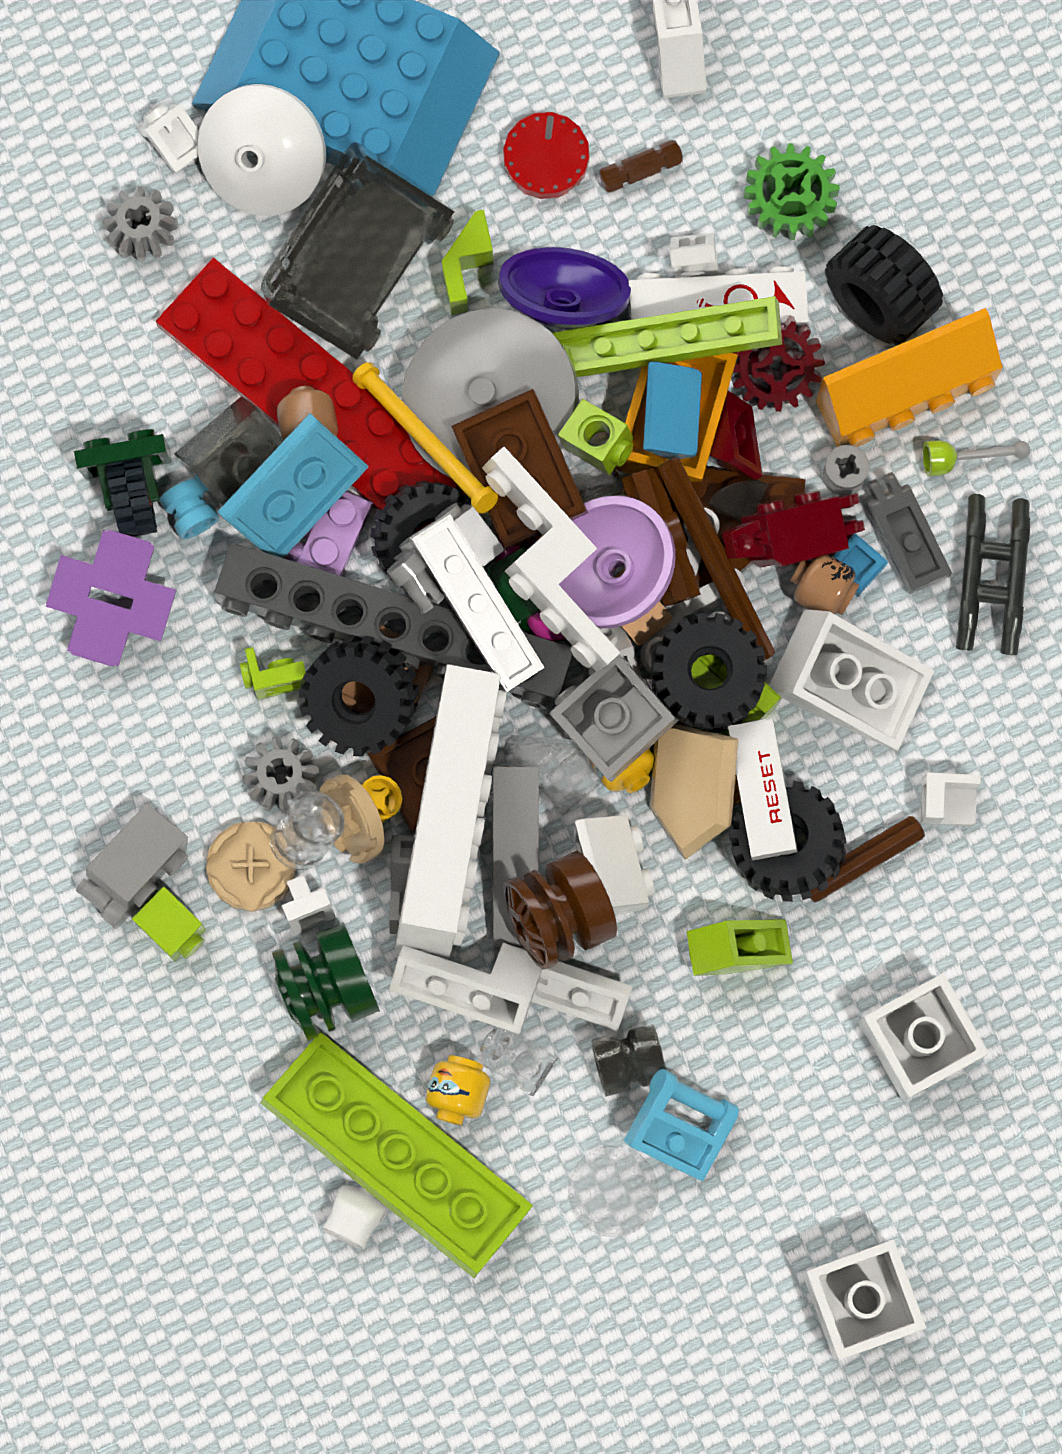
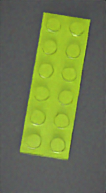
M321 1032L261 1100V1104L474 1279L533 1207L524 1197Z

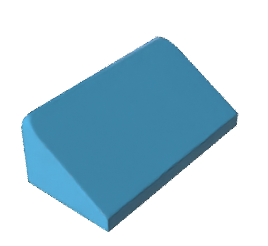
M649 362L644 450L666 459L673 457L684 459L696 456L698 449L701 371L690 367Z

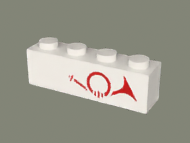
M775 267L768 270V273L750 274V271L747 269H732L726 271L724 275L706 276L705 272L692 271L681 274L679 278H663L661 274L647 273L637 276L636 280H629V287H631L628 303L629 320L775 296L779 301L781 324H784L789 316L795 318L797 330L809 323L805 271L794 272V269L791 267Z

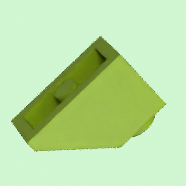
M786 919L727 920L686 931L693 976L726 975L793 964Z

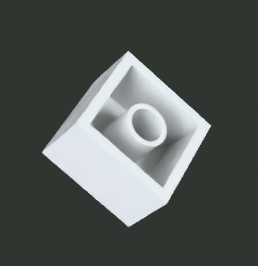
M944 973L863 1016L859 1021L862 1030L903 1102L989 1054Z
M894 1239L802 1272L834 1361L927 1329Z

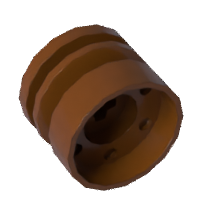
M579 851L572 852L546 864L547 881L540 873L533 870L524 874V881L517 877L504 883L503 894L513 929L528 955L542 970L556 965L558 957L563 961L574 957L575 947L573 939L584 950H588L615 938L617 935L616 917L606 889L592 864Z

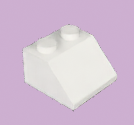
M627 815L576 820L573 836L577 851L588 859L600 877L610 898L615 916L647 909L649 905L648 896L655 895V890L649 868L643 870L640 868L637 853L644 851L638 825L630 826Z

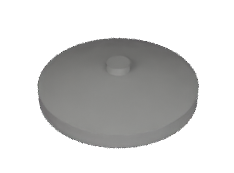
M494 308L479 309L448 320L422 342L405 374L402 401L470 471L451 427L452 425L534 389L560 449H562L563 444L558 434L579 404V386L576 371L569 354L560 341L546 327L536 320L515 311ZM409 434L412 443L421 456L432 467L451 478Z

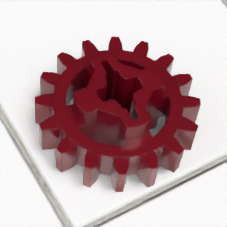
M789 316L785 323L781 324L782 345L759 348L757 351H752L751 349L732 352L738 354L733 372L739 373L735 374L731 381L734 388L745 386L741 392L745 402L756 396L758 409L763 410L769 401L773 402L776 412H781L783 401L789 400L790 404L796 408L799 406L797 396L800 393L809 398L813 396L809 383L810 381L821 383L823 379L821 373L814 368L825 365L823 355L815 353L821 348L819 339L811 338L807 340L811 334V329L807 324L797 330L795 318ZM784 337L798 343L803 351H800L799 348H790L785 344ZM781 356L782 361L779 362V369H771L770 365L773 363V357ZM749 375H753V378L761 377L768 383V388L755 383ZM795 375H800L796 381L786 386Z

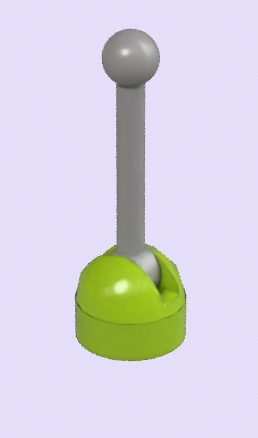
M925 441L923 444L924 470L928 477L942 476L949 473L954 468L956 461L1011 455L1024 459L1030 454V446L1024 441H1019L1012 447L957 452L954 446L947 441Z

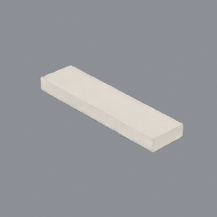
M450 514L444 515L409 538L492 673L501 674L499 684L504 691L508 692L544 668Z

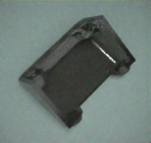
M353 142L345 150L270 265L262 280L261 291L269 306L358 360L363 350L368 352L374 347L381 334V329L377 327L379 320L376 314L422 244H431L435 239L441 242L447 236L454 223V219L451 217L455 211L448 204L358 142Z

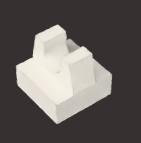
M304 875L287 881L294 901L282 905V908L294 935L336 918L324 888L311 893Z

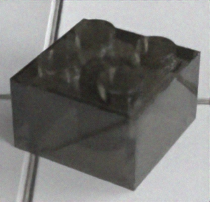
M240 396L175 452L174 455L220 509L284 440L260 409L243 396Z

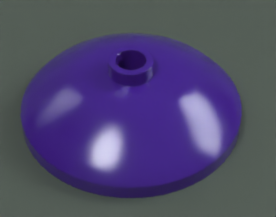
M543 247L526 250L507 259L499 272L498 286L506 301L519 313L552 327L583 328L605 323L622 313L630 300L631 287L629 286V279L624 272L610 261L581 250L561 247Z

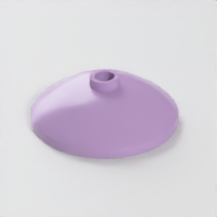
M625 496L600 497L584 503L588 514L573 520L574 524L597 549L558 585L598 628L604 629L620 627L634 622L648 613L660 601L671 582L676 556L674 540L668 526L651 507L639 500ZM620 566H625L624 573L620 577L615 578V570Z

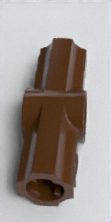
M658 466L622 478L626 497L639 500L656 511L668 526L674 540L675 568L671 582L662 597L664 607L700 596V587L686 552L689 547L677 512L672 510L665 486L658 471Z

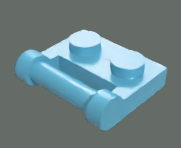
M660 1069L653 1076L650 1082V1092L623 1141L630 1147L703 1182L737 1120L739 1109L736 1104L725 1099L717 1101L677 1081L675 1074L665 1069ZM670 1098L710 1117L711 1123L708 1129L700 1128L664 1110Z

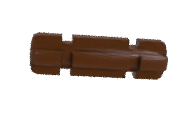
M670 140L660 144L659 149L656 151L654 148H650L621 160L622 164L619 166L613 163L602 168L599 177L604 189L607 192H613L623 188L625 182H628L630 185L660 173L661 168L664 166L670 169L683 162V154L676 140Z

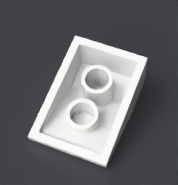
M804 609L769 686L781 698L801 709L889 749L898 751L934 670L830 611Z

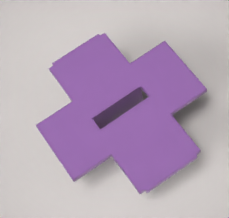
M108 529V531L103 530L93 565L63 555L60 556L45 607L77 616L67 649L72 655L114 667L120 664L130 632L162 641L177 590L146 581L155 548L154 545H151V542ZM91 587L134 599L131 610L89 598Z

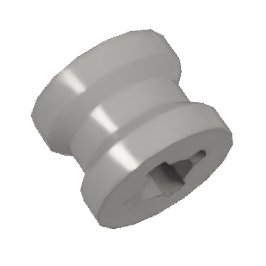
M841 445L833 449L827 457L822 472L823 482L827 489L839 496L859 492L864 486L870 469L866 454L858 447L852 445Z

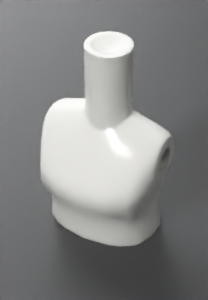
M344 1185L339 1189L335 1197L332 1211L322 1230L353 1247L365 1250L370 1235L382 1223L388 1208L362 1186Z

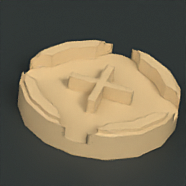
M337 775L326 780L319 790V794L324 795V802L319 804V814L331 842L341 853L347 850L351 854L349 860L354 863L364 864L376 858L383 851L385 839L381 818L369 793L357 780L349 775Z
M250 821L233 824L218 834L209 848L206 869L209 884L220 900L234 909L255 912L271 908L285 898L290 890L287 881L295 879L297 864L293 847L281 831L268 823Z

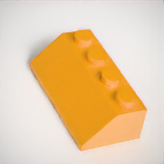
M983 308L823 377L816 404L836 446L839 447L847 444L855 447L862 446L876 437L874 433L889 426L892 431L899 430L914 422V415L928 409H930L932 414L941 412L952 406L956 402L954 398L970 392L971 396H977L993 388L996 385L994 381L997 380L1003 367L987 309Z

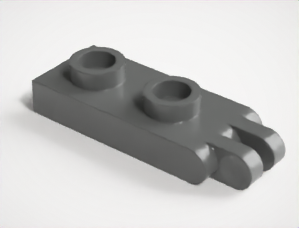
M890 472L883 476L889 490L886 494H884L877 479L867 483L873 497L872 500L867 502V506L909 594H913L949 578L952 571L911 487L908 484L900 487L893 472Z

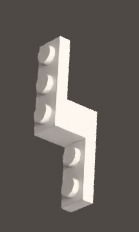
M503 447L482 467L488 474L486 475V480L497 494L503 497L507 495L518 507L517 514L528 528L534 531L538 529L543 535L505 570L510 576L509 584L524 600L530 598L541 610L540 618L552 632L556 634L561 632L573 645L571 652L583 666L587 668L592 666L598 672L616 658L620 651L558 585L597 548L512 454Z
M506 943L502 944L491 974L403 945L397 959L389 991L520 1034L532 1002L618 1031L633 986L559 961L556 965L542 970L534 963L526 950Z

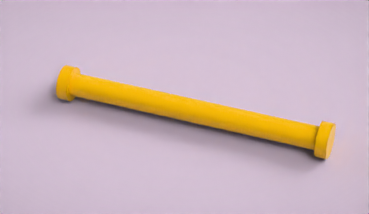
M367 362L360 365L353 374L354 383L361 389H367L470 497L471 506L478 513L482 514L491 510L498 500V494L491 487H484L379 377V369L373 363Z

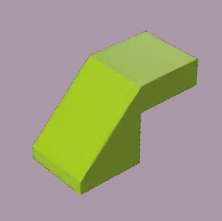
M484 209L474 212L441 261L442 276L451 315L468 312V299L462 270L493 264V248Z

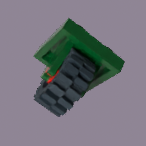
M153 429L127 434L128 441L113 444L110 443V438L89 440L83 443L84 449L74 451L77 469L86 480L99 477L105 508L107 511H114L119 533L132 537L157 532L153 502L160 501L154 466L172 463L170 447L164 435H155Z

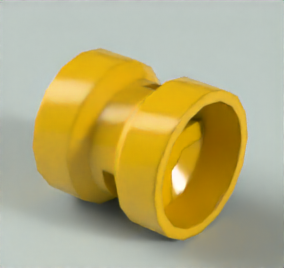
M379 775L372 776L361 783L377 807L382 823L396 815L402 803L401 790L396 782L389 777Z

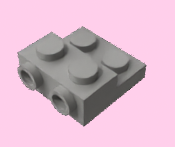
M620 654L598 672L591 666L588 671L590 676L578 687L573 685L563 691L555 700L557 706L549 713L606 779L611 782L679 721Z

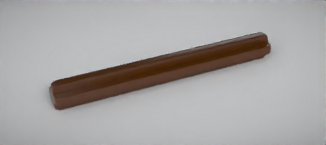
M678 457L668 459L658 466L662 480L732 620L734 621L736 618L743 623L742 628L747 633L750 630L753 631L757 636L756 643L758 647L763 646L765 652L764 661L768 660L775 654V650L730 559L727 558L725 549Z

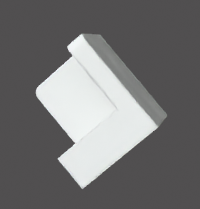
M927 772L922 779L921 824L973 826L976 823V794L978 787L981 785V775Z

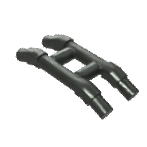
M972 494L968 497L966 545L956 649L973 650L979 602L1005 605L1000 653L1018 655L1023 623L1025 577L1030 537V502L1023 498L1015 499L1012 502L1010 544L984 541L986 499L981 494ZM982 559L1009 561L1007 587L980 584Z

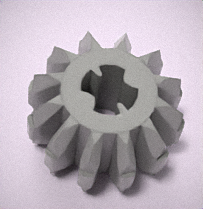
M139 185L135 189L134 197H129L127 192L121 190L119 197L122 204L108 202L106 208L111 216L102 221L104 230L110 232L106 238L109 246H120L119 253L124 259L135 251L138 262L143 263L146 259V252L150 250L156 258H160L162 251L159 244L173 246L174 237L170 232L178 228L177 218L171 216L174 212L173 204L170 201L161 202L162 196L157 189L152 191L147 197H145L143 187ZM145 219H147L148 226L142 225L141 223ZM134 222L140 224L136 229L132 225Z
M276 736L272 740L274 748L272 751L268 752L265 745L261 742L256 745L258 754L262 757L260 760L254 757H246L244 761L246 766L255 770V772L244 774L242 780L244 784L256 785L248 793L252 801L258 800L265 795L262 804L263 810L269 812L277 800L279 801L282 814H287L290 809L288 800L292 798L300 808L306 805V801L300 793L301 790L309 794L316 793L317 786L306 779L318 776L319 768L314 765H306L313 758V753L310 749L296 755L299 750L298 740L293 738L286 750H284L280 737ZM285 766L287 773H293L291 778L286 776L287 783L279 785L275 778L269 777L270 773L276 774V767Z

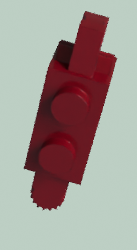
M815 490L793 495L794 503L785 506L783 500L758 504V513L741 517L742 524L722 533L727 558L749 557L750 561L760 568L771 565L786 566L849 549L847 535L864 531L865 527L863 520L853 519L844 521L841 509L850 508L860 503L858 493L821 497L820 491Z

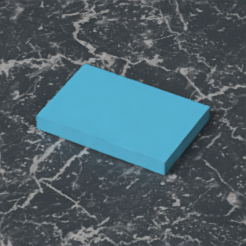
M309 413L220 508L218 513L264 553L284 558L369 466Z

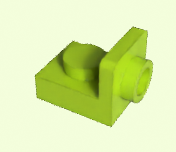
M254 647L245 649L247 661L239 663L245 689L254 687L258 700L297 691L305 683L302 680L306 673L303 661L294 662L293 658L279 659L269 663L268 669L260 671Z

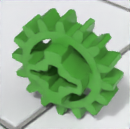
M788 143L786 153L780 154L779 150L773 146L769 152L770 160L758 156L755 161L757 171L748 170L746 181L751 185L744 188L743 198L753 201L748 204L747 213L748 215L760 214L757 223L759 229L767 224L772 225V237L776 238L781 230H788L789 239L795 240L797 230L800 229L803 230L807 237H810L814 230L813 223L824 228L828 221L826 213L835 212L837 202L831 198L838 196L840 188L839 185L830 182L834 180L836 171L834 168L823 169L826 159L823 154L816 159L810 158V146L806 145L801 154L795 153L793 143ZM815 181L820 190L819 202L816 200V195L811 191ZM764 182L767 183V189L772 192L768 202L765 201L762 186ZM800 186L799 194L792 192L788 196L785 195L783 197L784 189L791 191ZM788 215H797V217H788Z

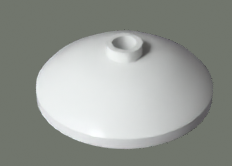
M252 84L238 87L226 93L210 107L202 121L198 135L199 161L208 183L225 202L249 214L274 216L295 209L313 194L324 173L326 146L318 121L301 100L275 86ZM247 151H252L257 155V164L249 162Z

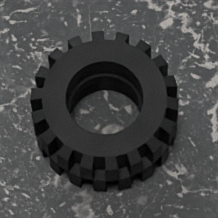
M877 225L864 227L826 264L825 276L827 284L839 306L856 325L884 343H892L894 345L904 343L942 306L943 292L930 265L911 244L884 227L881 228Z

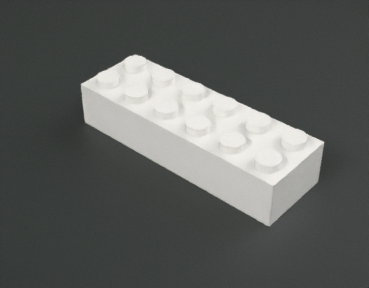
M447 664L438 703L395 944L396 950H401L403 945L440 958L449 959L452 946L462 945L470 905H464L462 902L469 903L477 870V862L470 861L469 859L476 860L478 848L481 844L485 819L478 817L484 816L486 803L489 798L492 776L490 775L493 760L496 757L500 734L498 729L500 719L503 716L507 691L498 690L501 674Z

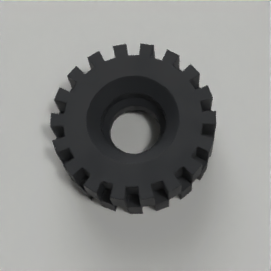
M417 481L416 485L413 486L406 484L398 488L400 492L395 496L390 494L384 500L386 505L383 510L377 509L374 516L377 519L376 528L371 527L370 534L375 543V546H371L373 556L378 558V566L382 572L388 575L387 570L396 562L394 558L402 552L399 548L400 544L413 535L421 524L429 521L435 522V518L442 511L455 503L459 507H462L464 504L471 505L470 497L443 483H430L427 481ZM479 513V515H480V516L482 517V519L485 521V518H484L483 514H480V513Z
M706 613L696 614L695 619L689 621L686 617L678 622L676 628L673 630L670 628L665 633L661 644H658L652 666L653 690H656L657 697L672 714L684 722V726L703 728L702 730L712 732L713 728L721 727L723 731L728 729V726H731L737 721L740 723L747 718L749 712L752 709L754 710L759 702L767 676V665L764 663L765 652L763 646L758 647L756 643L757 636L753 631L750 630L747 633L742 628L743 623L736 618L733 622L724 619L725 614L716 613L715 617H706ZM704 655H714L720 658L727 668L726 680L720 686L713 689L699 686L692 677L691 668L693 663Z
M356 636L346 637L341 644L338 641L331 644L306 671L302 679L305 683L299 689V698H305L304 703L299 707L301 715L311 716V720L306 725L311 733L319 729L323 735L318 741L326 747L332 740L337 743L334 752L343 755L349 748L353 749V756H363L369 749L372 755L381 752L386 745L389 747L398 739L411 722V718L417 710L418 703H415L414 700L419 695V685H412L411 683L416 676L413 667L404 669L402 664L407 658L401 651L395 657L388 652L392 644L383 641L379 647L373 645L375 637L364 636L360 642H357ZM358 681L369 687L375 698L373 708L365 713H357L347 707L342 699L344 685L349 682Z
M794 780L792 787H786L792 824L800 827L805 833V843L799 852L790 856L780 855L752 860L743 811L741 813L735 811L732 818L734 829H730L729 839L732 845L731 851L741 876L747 879L748 885L755 891L758 888L761 889L764 896L770 899H774L775 894L781 895L783 902H793V895L801 894L802 900L811 898L810 891L818 887L820 892L829 887L827 879L830 876L836 879L840 872L839 863L840 861L844 862L846 856L844 844H846L845 832L839 812L835 810L834 803L829 797L824 799L821 791L816 787L811 786L810 790H806L803 782Z

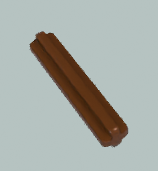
M908 816L846 853L845 861H840L839 863L840 872L836 879L830 876L827 879L829 887L822 892L819 891L818 887L811 890L812 897L810 899L814 903L823 900L921 841L925 837V833L919 821L914 816Z

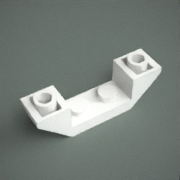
M651 0L658 40L657 62L663 99L706 93L703 36L697 0Z

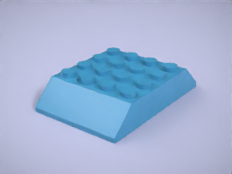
M241 0L196 93L192 106L208 112L210 107L223 95L233 89L246 85L265 84L281 88L301 100L315 116L324 136L327 163L430 206L500 52L459 18L415 0Z

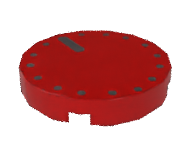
M554 112L533 113L519 120L508 132L503 147L504 169L509 179L511 178L512 182L524 194L539 199L559 198L567 194L576 185L578 186L585 177L590 160L588 140L581 127L569 117Z

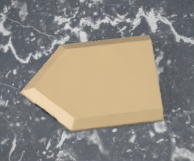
M675 724L654 744L650 808L686 860L715 836L731 826L738 738Z

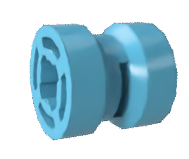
M197 478L175 485L160 497V503L165 512L174 515L176 520L174 528L182 540L205 532L215 525L220 518L214 506L202 500L205 490Z

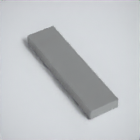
M493 765V948H501L503 943L524 948L510 921L503 887L504 883L517 877L524 881V874L533 870L539 873V765Z

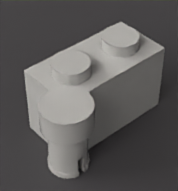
M455 503L435 518V520H438L446 514L452 516L482 567L505 550L479 513L471 505L464 504L462 507H459ZM408 537L400 544L399 548L402 552L394 558L396 562L387 570V574L397 587H404L420 609L421 614L434 608L431 602L439 604L445 598V595L409 539L410 537Z
M146 803L86 867V876L89 877V880L87 881L84 878L78 885L76 892L83 895L103 912L101 917L113 928L117 929L128 919L137 906L142 909L158 891V887L155 884L165 873L172 876L182 867L188 858V855L185 853L188 836L149 803Z

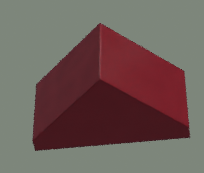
M728 391L708 460L717 466L757 480L763 474L753 408L750 404Z

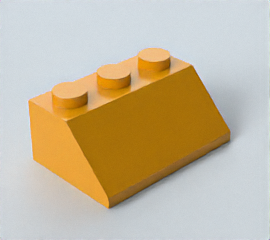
M726 353L666 363L694 368L702 373L697 454L694 457L680 459L691 482H702L738 354ZM648 366L641 367L625 422L634 438L632 441L633 449L629 458L622 466L616 465L617 471L628 474L657 467L668 460L643 449Z

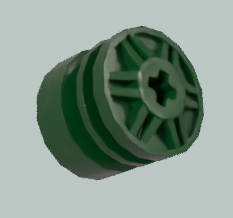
M344 922L316 933L320 954L312 958L300 941L294 942L293 945L300 961L295 965L290 966L283 948L272 951L275 961V980L291 1019L303 1030L308 1041L318 1037L311 1018L321 1013L328 1031L331 1032L335 1030L332 1008L341 1005L352 1022L380 1011Z

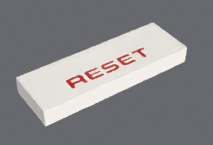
M773 718L728 726L730 737L738 738L736 774L752 860L796 853L797 846Z

